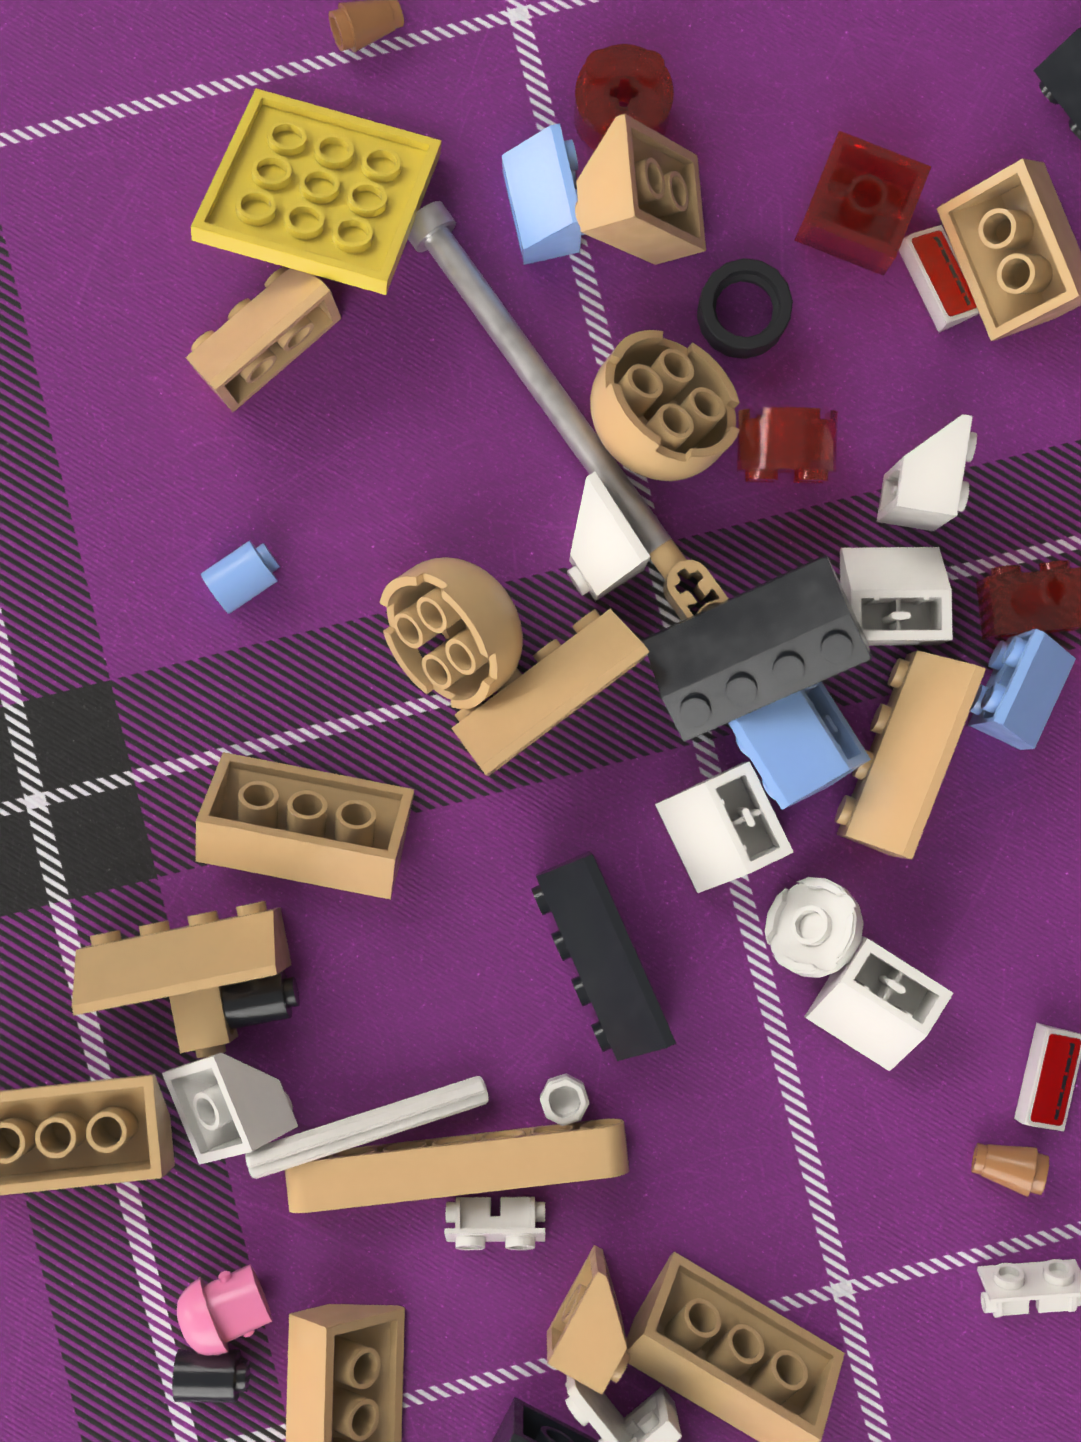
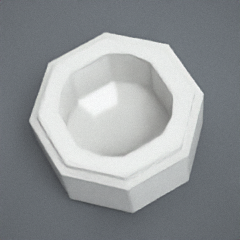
M567 1073L548 1079L540 1094L545 1117L561 1126L581 1121L589 1105L584 1083Z

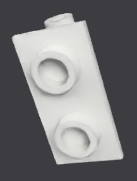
M456 1197V1202H446V1223H455V1228H444L446 1241L455 1242V1248L459 1250L485 1249V1242H505V1248L509 1250L535 1249V1242H545V1228H535V1222H545V1202H535V1197H501L500 1216H491V1197Z
M1052 1259L1042 1262L1001 1263L998 1265L977 1266L978 1274L986 1291L981 1292L983 1312L993 1313L995 1318L1006 1315L1029 1314V1300H1036L1038 1313L1075 1312L1077 1306H1081V1270L1075 1259Z

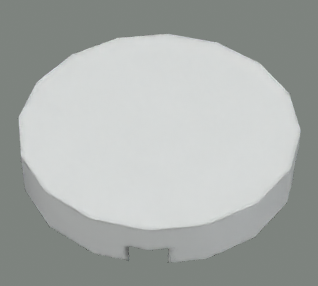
M807 877L796 881L799 884L794 885L789 890L785 888L776 896L767 913L765 936L767 944L771 946V950L775 955L774 958L780 965L803 977L820 978L839 971L853 958L861 943L864 922L859 904L848 890L826 878Z

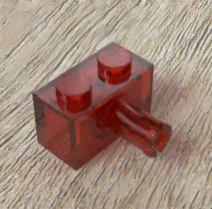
M1059 560L1039 564L1040 571L1022 573L1021 565L991 568V576L976 582L982 640L1012 637L1033 629H1038L1046 634L1081 630V567L1070 568L1069 560Z

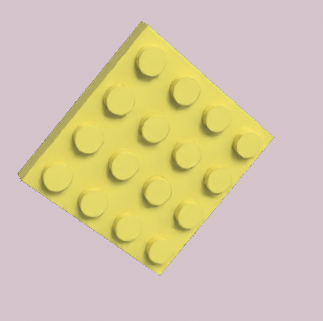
M256 88L192 222V241L386 295L413 227L416 213L420 209L439 160L442 140Z

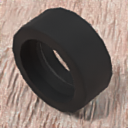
M743 258L725 263L710 275L702 289L697 312L701 334L712 348L727 357L747 359L763 355L777 344L791 319L793 300L789 285L777 269L763 261ZM737 282L753 283L764 289L771 298L773 306L772 319L767 328L759 334L749 337L735 336L725 330L718 321L716 313L717 299L721 292L729 285Z

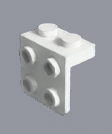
M567 1375L565 1386L569 1397L565 1400L566 1404L581 1425L585 1426L590 1422L602 1437L598 1442H678L677 1440L682 1437L675 1402L663 1387H660L626 1417H623L604 1393L601 1395Z

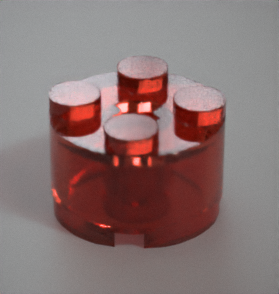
M632 44L612 45L604 49H597L589 54L576 81L574 124L581 140H584L594 152L615 117L622 114L632 117L663 136L666 134L674 89L670 73L665 66L662 56L654 50H647ZM619 102H626L628 106H619Z
M767 407L763 408V415H757V418L750 419V409L739 410L738 429L740 430L737 439V472L745 473L746 483H774V480H778V474H794L793 483L821 484L823 481H828L829 473L836 472L838 411L830 410L825 414L824 419H820V408Z

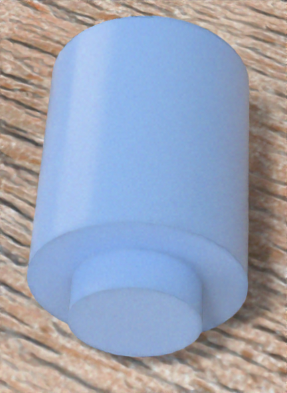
M249 540L202 572L201 576L220 605L230 614L276 583L278 580L273 572L279 569L280 565L264 543L256 548Z

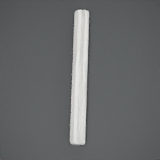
M475 1076L267 1143L245 1154L249 1173L252 1178L258 1179L486 1105L489 1097L485 1082L482 1077Z

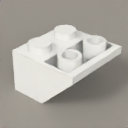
M962 414L906 454L884 474L877 522L935 531L956 517L958 511L962 512L965 509L969 494V482L963 481L965 462H971L977 443L976 432H970L973 416Z
M939 547L840 549V584L869 646L940 645L953 640L952 589Z
M750 761L742 762L655 804L697 893L748 875L794 853Z
M862 936L861 943L853 958L839 971L829 976L804 1017L890 1071L927 1037L952 997L953 992L873 941Z

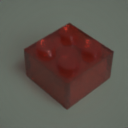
M839 131L829 151L794 241L884 276L897 256L931 166Z

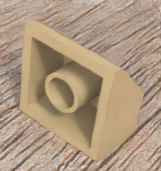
M594 1245L547 1330V1364L602 1395L610 1380L615 1383L620 1380L629 1362L630 1354L626 1352L627 1337H625L622 1315L603 1249Z

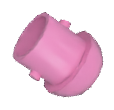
M251 1264L232 1273L223 1271L218 1275L219 1279L205 1284L202 1278L199 1277L179 1297L177 1319L186 1342L198 1354L219 1355L228 1353L229 1347L227 1342L242 1335L250 1337L255 1332V1329L273 1321L265 1294Z

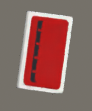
M939 225L903 237L897 246L898 251L938 332L940 333L980 314L943 226Z
M1036 1023L1014 1119L1032 1127L1058 1131L1065 1130L1081 1060V1033Z

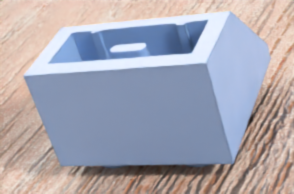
M559 123L548 126L502 155L503 177L524 265L580 253L581 235H586L581 233L575 215V205L578 201L577 189H575L577 188L575 171L578 170L576 150L572 139L564 141Z
M1038 629L1009 637L1006 642L1001 640L993 651L988 665L994 670L987 685L979 686L970 712L973 715L968 726L1017 749H1035L1076 658L1049 635Z
M822 681L728 723L736 735L738 747L751 759L761 775L764 789L771 798L777 801L782 810L828 788L871 760Z

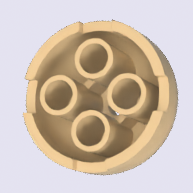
M644 330L625 337L602 364L592 385L590 396L591 416L594 428L602 444L624 467L646 478L660 481H677L700 474L709 468L732 445L740 430L736 428V413L734 409L740 402L736 390L725 371L707 352L693 342L686 348L681 344L663 338V331Z
M449 557L434 558L417 564L392 580L385 587L380 600V604L387 607L389 627L383 630L385 639L402 670L424 693L428 694L435 690L440 695L451 700L452 708L462 709L464 707V709H469L483 702L511 678L518 666L522 653V626L517 609L509 594L487 571L462 559ZM439 633H442L446 641L422 658L418 648Z

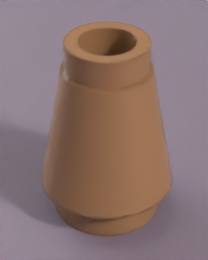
M398 0L342 2L338 4V9L329 11L331 31L340 51L351 49L355 53L395 31V29L404 26V17Z
M977 1143L973 1153L971 1172L980 1174L982 1177L1026 1197L1030 1193L1042 1195L1048 1176L1049 1156L1038 1153L1037 1147L984 1145Z

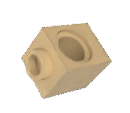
M222 986L169 996L180 1053L195 1050L196 1058L226 1052L225 1044L232 1042L238 1037L237 1029H231L226 1020L222 1001Z

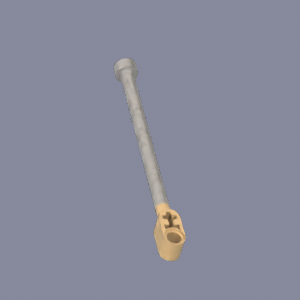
M435 201L418 210L408 240L417 252L427 250L430 252L589 475L593 472L597 473L650 555V560L665 579L663 583L664 596L681 621L693 616L690 609L696 605L697 601L689 591L681 594L677 591L676 586L680 582V577L678 576L680 574L686 580L691 577L697 580L698 584L693 591L700 602L707 595L713 600L703 605L696 614L728 600L726 594L703 564L685 558L613 456L602 444L598 435L451 233L456 226V221L443 203Z

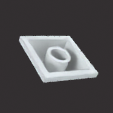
M593 472L586 477L569 559L573 567L567 570V573L582 596L590 592L594 600L597 601L642 572L650 559V555L597 473Z
M218 1053L162 1073L199 1165L252 1152L298 1127L292 1112V1102L286 1092H284L279 1079L223 1053Z

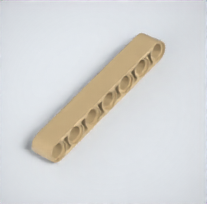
M599 1119L574 1122L565 1126L555 1124L355 1147L286 1169L285 1178L289 1212L310 1213L605 1179L629 1173L630 1169L624 1120Z

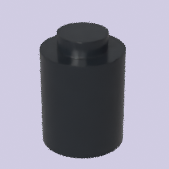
M284 970L277 975L222 986L224 1012L231 1029L291 1018L292 1007L300 1005L295 977L287 978Z
M178 1349L174 1361L172 1379L174 1402L236 1403L239 1393L248 1391L250 1362L249 1360H242L240 1349H229L228 1353L219 1355L198 1354L194 1349Z

